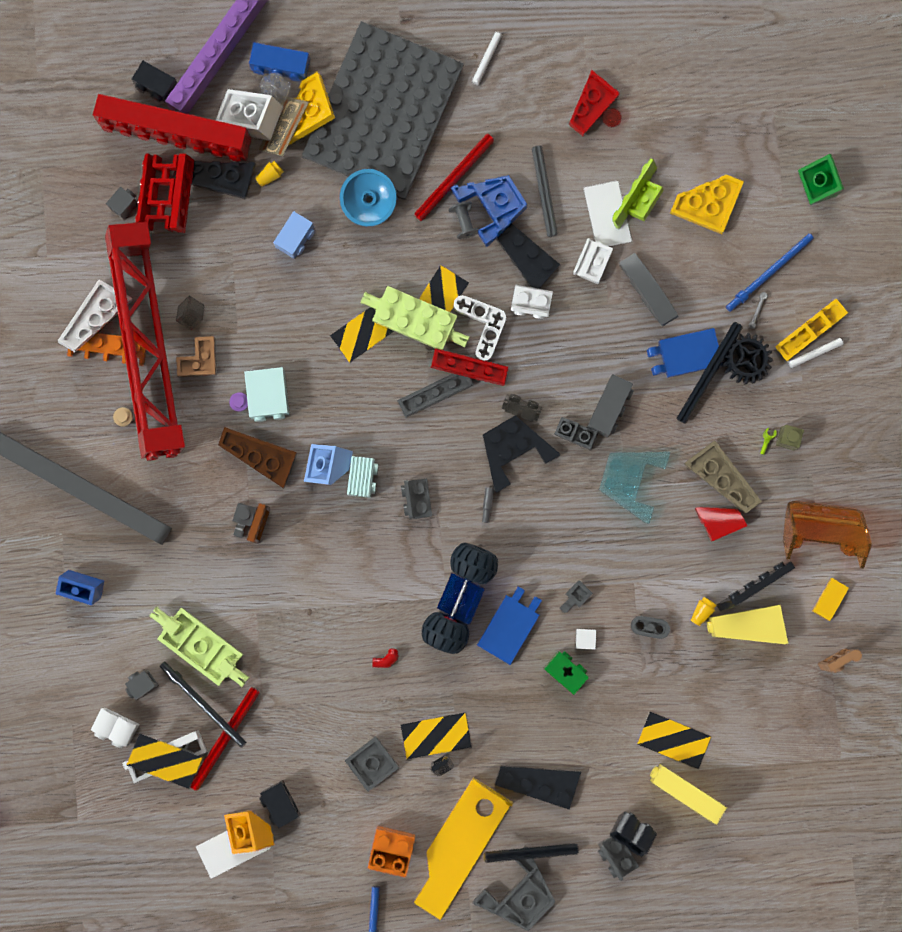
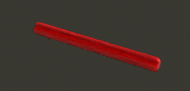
M486 134L414 213L419 221L424 220L451 190V187L463 177L492 145L494 138L491 135Z
M253 687L249 689L228 722L235 731L260 693ZM224 730L195 774L190 785L191 789L199 790L229 743L231 737Z

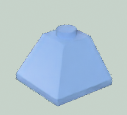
M311 444L304 482L332 485L349 471L353 451L337 446Z

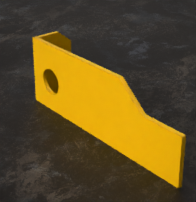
M473 777L427 850L429 878L414 901L416 905L441 920L508 808L512 807V801ZM482 799H488L493 804V811L488 816H481L476 811V805Z

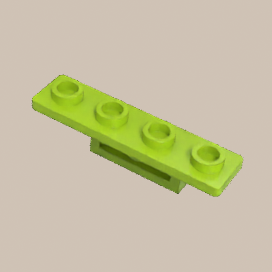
M650 158L648 163L643 166L638 179L634 180L630 192L624 196L620 208L614 212L612 221L615 228L620 229L628 215L645 221L663 193L664 189L662 186L650 182L657 170L654 159Z

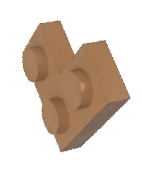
M214 336L195 337V356L176 357L178 377L216 375Z

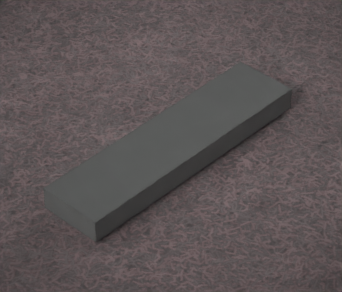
M451 374L397 401L405 418L474 386V383L469 377Z

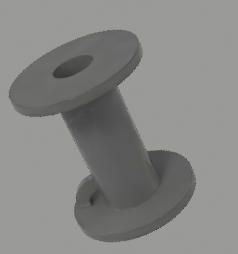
M471 201L458 203L448 209L450 213L457 214L462 232L457 235L458 239L475 236L480 229L473 228L468 214L472 207Z

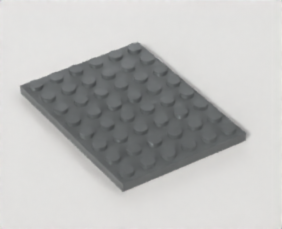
M361 21L328 94L335 119L312 131L302 158L348 177L362 169L380 171L393 183L397 197L406 200L464 63Z

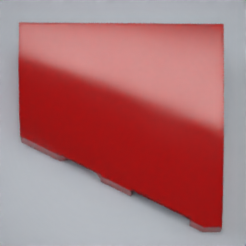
M695 508L711 542L747 527L738 509Z

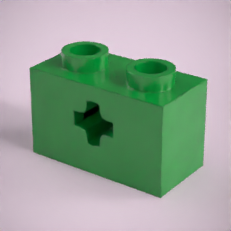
M557 651L543 669L575 695L589 678L586 675L588 671L580 664L577 666L571 662L573 658L567 652L563 651L561 653ZM564 667H571L570 672L572 674L570 676L567 674L565 676L563 675L564 670L562 669Z

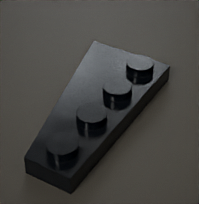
M500 766L495 785L570 810L581 771Z

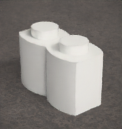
M101 708L91 730L95 732L94 736L102 740L108 738L112 741V745L123 748V746L127 747L130 745L139 724L110 709Z

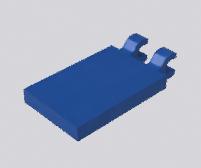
M712 328L659 340V346L648 348L647 354L648 358L657 355L662 356L664 365L653 366L651 368L653 376L666 373L667 378L705 370L719 345L715 329Z
M519 586L512 597L505 596L477 643V646L511 665L538 619L539 614L535 611L542 601L534 596L528 608L518 601L525 590Z

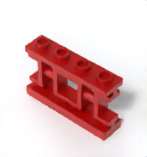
M179 153V155H174L173 164H162V157L159 155L145 154L142 162L143 172L140 179L141 188L137 200L138 211L135 223L148 222L149 231H153L154 222H165L164 229L170 232L185 233L194 159L186 153ZM156 170L162 171L161 178H155ZM170 171H177L176 179L169 178ZM159 185L170 186L168 201L157 200ZM151 207H158L157 215H150ZM165 208H172L171 216H165Z

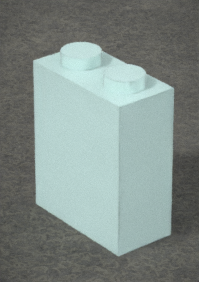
M283 367L244 372L248 411L251 419H254L255 422L266 421V418L269 417L279 420L289 415L285 370Z

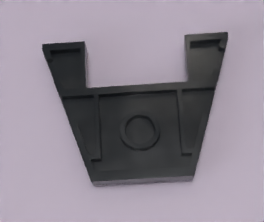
M516 415L482 435L495 493L511 485L501 467L529 450L535 448L544 464L560 456L558 451Z

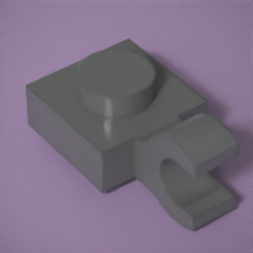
M241 503L237 504L232 520L238 523L234 530V536L243 538L246 526L251 527L257 508Z
M578 580L565 593L569 599L563 603L560 609L567 613L574 604L579 608L593 593Z

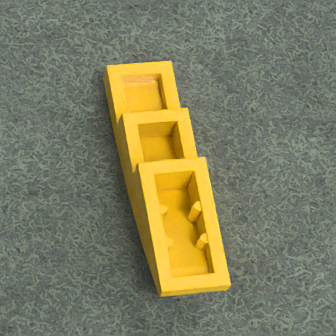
M836 298L775 347L785 360L788 361L848 314V312Z

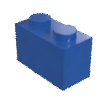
M67 570L59 576L55 594L92 606L101 599L104 580Z

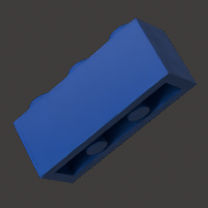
M253 42L249 61L251 71L259 75L264 73L271 74L275 78L287 77L296 82L307 78L310 64L309 53Z

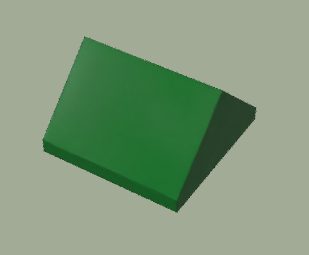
M828 154L798 170L810 205L837 197L844 190L832 154Z

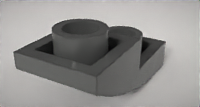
M561 417L554 435L585 449L592 450L598 432Z

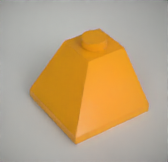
M252 811L224 815L232 854L255 852L274 845L271 826Z

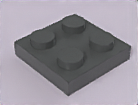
M376 736L344 760L367 792L399 769L397 763Z

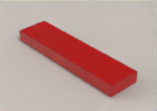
M435 348L430 368L504 386L509 367Z

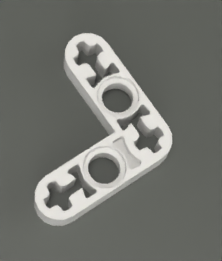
M458 296L454 300L455 311L486 324L476 348V358L489 361L504 327L506 314L501 309L467 296ZM463 300L465 301V305L469 307L471 306V303H473L474 305L472 307L471 313H468L469 308L467 307L459 309V305L457 303H461ZM483 307L485 314L477 316L474 312L475 308ZM497 314H500V318L503 319L502 321L499 320L496 327H500L499 330L495 327H492L495 318H493L492 316H496ZM494 331L496 338L492 341L488 340L485 337L486 332ZM482 341H484L486 344L493 345V347L488 346L487 353L489 354V356L485 355L484 358L481 357V353L479 352L483 351L485 347V344H482Z

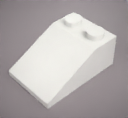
M228 89L216 121L247 127L251 137L271 140L283 106L272 95Z

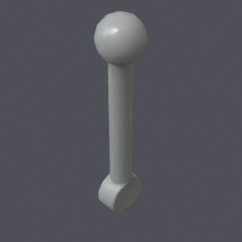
M762 292L759 296L760 302L752 322L749 323L751 329L756 327V320L764 300L768 297L766 292Z

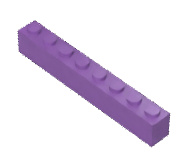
M236 0L165 100L170 110L185 114L190 112L268 0Z

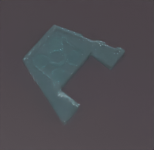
M670 452L609 453L599 491L646 524H649L654 507L636 502L635 499L645 465L648 464L666 469Z

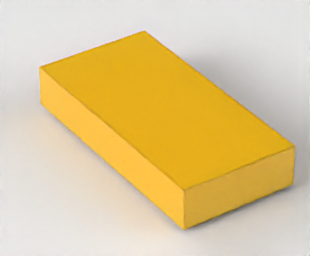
M830 578L812 612L827 621H831L849 587Z

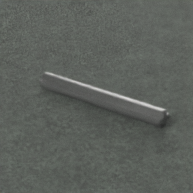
M534 146L532 154L548 237L557 236V227L542 146Z

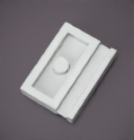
M588 238L573 274L598 284L613 248Z

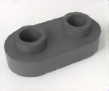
M637 616L631 621V630L637 635L663 639L670 632L669 624L662 619ZM638 622L643 623L644 626L642 629L637 628ZM658 625L662 626V632L660 633L656 631Z

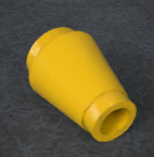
M274 160L272 163L269 162L255 179L263 187L280 178L284 171Z
M703 597L702 600L699 599L690 620L696 625L701 626L716 611L715 607L717 605L706 597Z

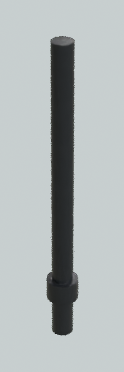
M166 662L159 666L169 676V680L174 685L177 684L241 748L245 746L247 742L182 679L183 676L178 671H174Z

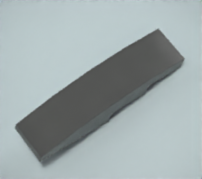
M635 253L619 262L620 268L630 279L631 285L641 296L642 302L662 327L678 317L677 312L665 293Z

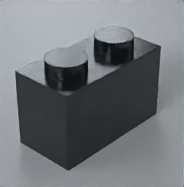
M142 60L131 78L135 89L141 93L147 92L151 94V97L157 102H161V100L165 102L177 85L174 77Z
M284 780L279 781L260 793V802L264 808H268L270 812L268 816L273 826L276 825L279 829L300 817L301 813Z

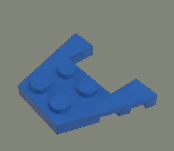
M509 175L487 179L482 183L475 184L471 182L467 183L466 186L458 187V185L451 187V191L459 203L477 195L493 220V223L478 230V235L486 247L527 209V203Z

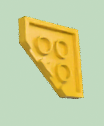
M318 72L301 82L299 86L301 90L297 98H294L307 101L308 104L288 146L335 119L322 77Z
M726 174L694 189L679 193L676 196L670 214L723 234L744 181Z

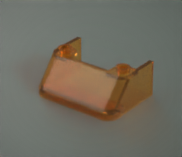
M791 501L787 505L783 534L786 559L791 558L793 549L800 548L803 541L835 544L840 546L841 551L845 555L857 556L860 568L864 569L872 541L863 512L855 508Z

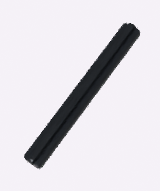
M572 843L484 852V861L492 863L577 855L579 849L578 844Z

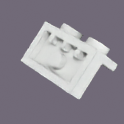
M515 285L511 311H514L517 315L533 314V317L539 319L549 317L553 291Z

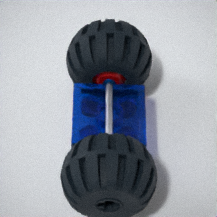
M461 543L451 555L450 565L454 573H451L437 606V609L447 614L434 612L426 618L422 625L423 641L429 646L449 654H458L468 643L469 628L466 624H471L485 588L475 583H489L498 570V558L495 554L470 543Z

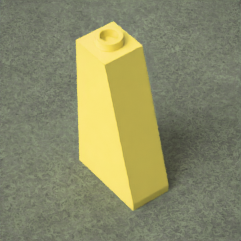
M781 605L708 618L707 629L713 637L788 644Z
M661 764L658 767L655 766L650 773V781L716 825L727 809L720 802Z

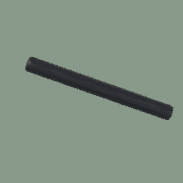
M734 322L677 416V420L681 423L686 424L724 361L725 356L728 354L729 349H731L743 329L741 324Z

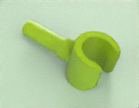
M769 427L763 432L764 443L760 452L762 455H765L770 440L777 434V431L774 430L772 436H769L767 433Z

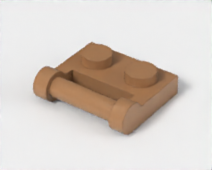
M844 648L817 664L823 671L837 673L845 668L844 665L848 662L860 661L862 653L859 650Z

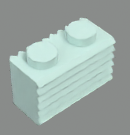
M351 457L348 496L371 498V494H375L376 483L373 482V476L378 473V464L375 463V459Z

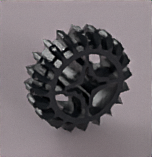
M747 333L745 338L742 334L738 335V339L735 340L724 360L726 362L721 365L722 367H728L725 374L731 372V380L736 376V383H740L743 379L744 385H747L749 380L751 384H754L756 379L758 381L763 379L762 375H768L767 370L772 368L768 363L772 362L773 358L768 357L772 354V351H766L769 344L763 346V338L757 341L756 334L752 339L750 333ZM742 345H750L754 347L755 350L749 351L746 349V347H743ZM735 348L738 351V361L736 363L733 362ZM753 355L749 361L740 363L744 360V357ZM757 355H760L761 358L759 369H757L755 361ZM745 367L748 371H751L752 373H744L740 371L738 368Z

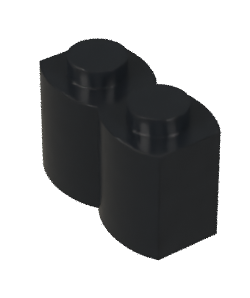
M623 812L617 818L609 835L617 842L625 845L633 853L643 857L648 854L657 833L649 824L641 823L633 813Z

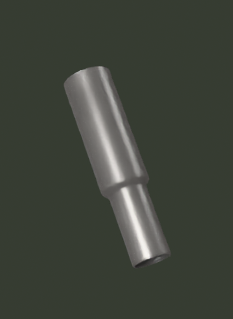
M485 488L482 522L489 523L494 492L492 488Z

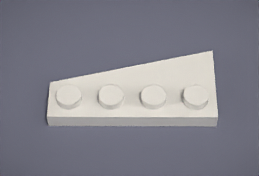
M101 280L97 281L58 339L59 344L76 352L118 314L114 288ZM127 296L129 304L130 302H132V298Z

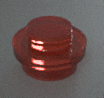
M611 108L604 112L603 122L606 126L616 127L620 124L622 117L617 109Z

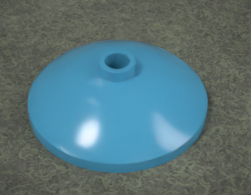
M362 169L354 172L345 180L340 191V204L344 214L352 222L360 226L372 227L385 222L391 216L396 206L397 195L393 183L385 174L374 169ZM369 196L373 197L371 203L366 202V198Z

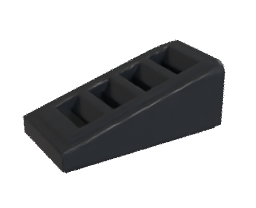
M445 754L432 762L430 769L435 775L442 776L453 769L454 764L448 754Z

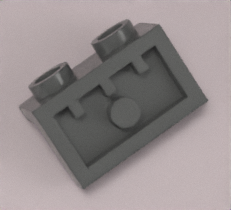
M427 478L411 481L405 480L404 485H401L402 497L407 499V504H404L405 516L409 515V520L432 517Z
M611 836L598 843L601 848L598 850V853L603 861L608 860L611 866L608 869L614 878L618 877L622 881L624 876L639 867L629 849Z

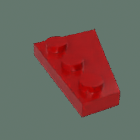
M591 70L569 125L581 136H584L619 97L620 93Z

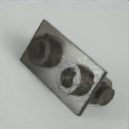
M506 394L504 401L507 402H504L501 408L505 410L504 412L517 416L519 410H522L521 418L532 422L538 421L540 415L538 413H541L542 410L539 403L532 400L524 401L516 394Z

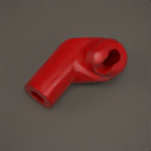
M391 648L384 658H373L372 667L390 668L399 658L398 650Z

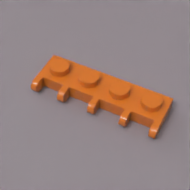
M96 333L77 350L85 351V359L90 358V352L104 354L103 361L107 362L109 355L122 356V363L126 364L122 336ZM135 342L139 366H144L146 349ZM68 349L67 356L72 357L73 351Z

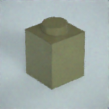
M789 425L780 427L775 446L793 451L799 449L804 430Z

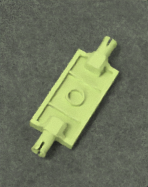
M387 286L381 298L365 292L364 298L362 297L361 299L362 304L376 309L373 322L433 348L443 350L446 342L449 341L465 348L470 336L454 331L453 326L457 315Z
M158 607L153 610L154 612L149 617L163 626V631L157 638L160 642L218 686L228 677L241 687L245 685L250 677L236 668L237 662L243 656L240 651L183 608H180L174 617H169Z

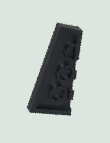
M194 161L191 185L246 200L256 163ZM174 171L172 179H176L177 171Z
M512 223L496 238L502 249L508 254L513 264L516 265L523 278L532 288L540 289L560 266L555 259Z
M782 561L774 565L773 571H766L760 574L758 580H752L743 585V589L729 594L728 598L716 604L719 611L736 607L795 569L792 561L785 564Z

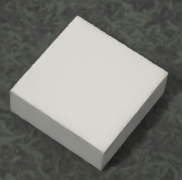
M576 629L575 648L595 649L596 630Z

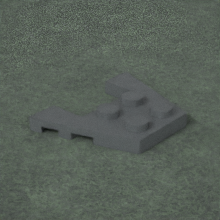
M534 859L515 860L527 874L505 898L498 902L484 888L472 903L529 931L551 908L555 900Z

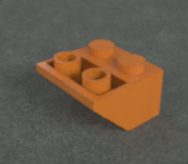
M377 825L367 869L406 878L415 834Z

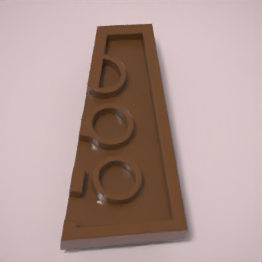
M224 427L218 443L220 447L283 489L285 488L297 452Z

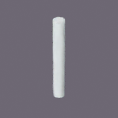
M495 32L472 80L476 85H479L502 37L498 32Z
M841 338L836 339L788 361L791 368L833 350L843 345V341Z

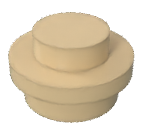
M122 407L114 412L113 419L117 425L125 427L132 422L133 414L129 409Z

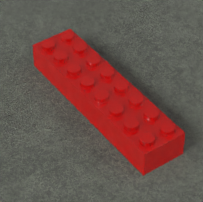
M98 94L93 111V117L102 130L113 133V131H117L127 137L135 135L145 141L150 139L156 140L157 143L162 145L170 143L180 149L191 148L197 153H204L205 151L219 158H222V156L230 157L231 160L236 162L247 160L252 140L247 127Z

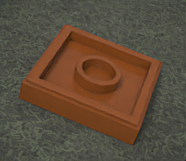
M261 503L258 504L247 541L256 544L260 543L271 510L270 507Z

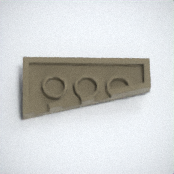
M715 440L684 463L685 466L742 512L747 513L762 502Z

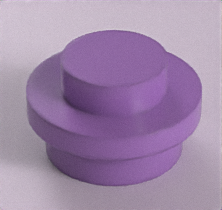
M238 392L231 396L229 403L233 410L241 412L248 407L245 394Z

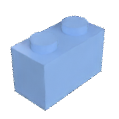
M293 211L273 243L277 249L295 259L297 255L300 256L303 252L306 240L312 238L315 232L314 225L311 221Z

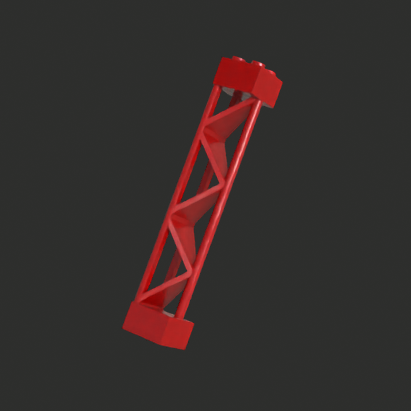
M148 222L108 225L105 241L112 274L141 459L146 458L147 461L157 460L160 456L174 458L185 448L182 426L178 425L149 254L151 240ZM142 256L145 276L127 257ZM123 271L145 286V289L130 311ZM147 293L149 295L157 347L131 322V318ZM135 342L158 358L142 384ZM159 364L169 420L143 395L142 391ZM146 413L165 427L149 429Z

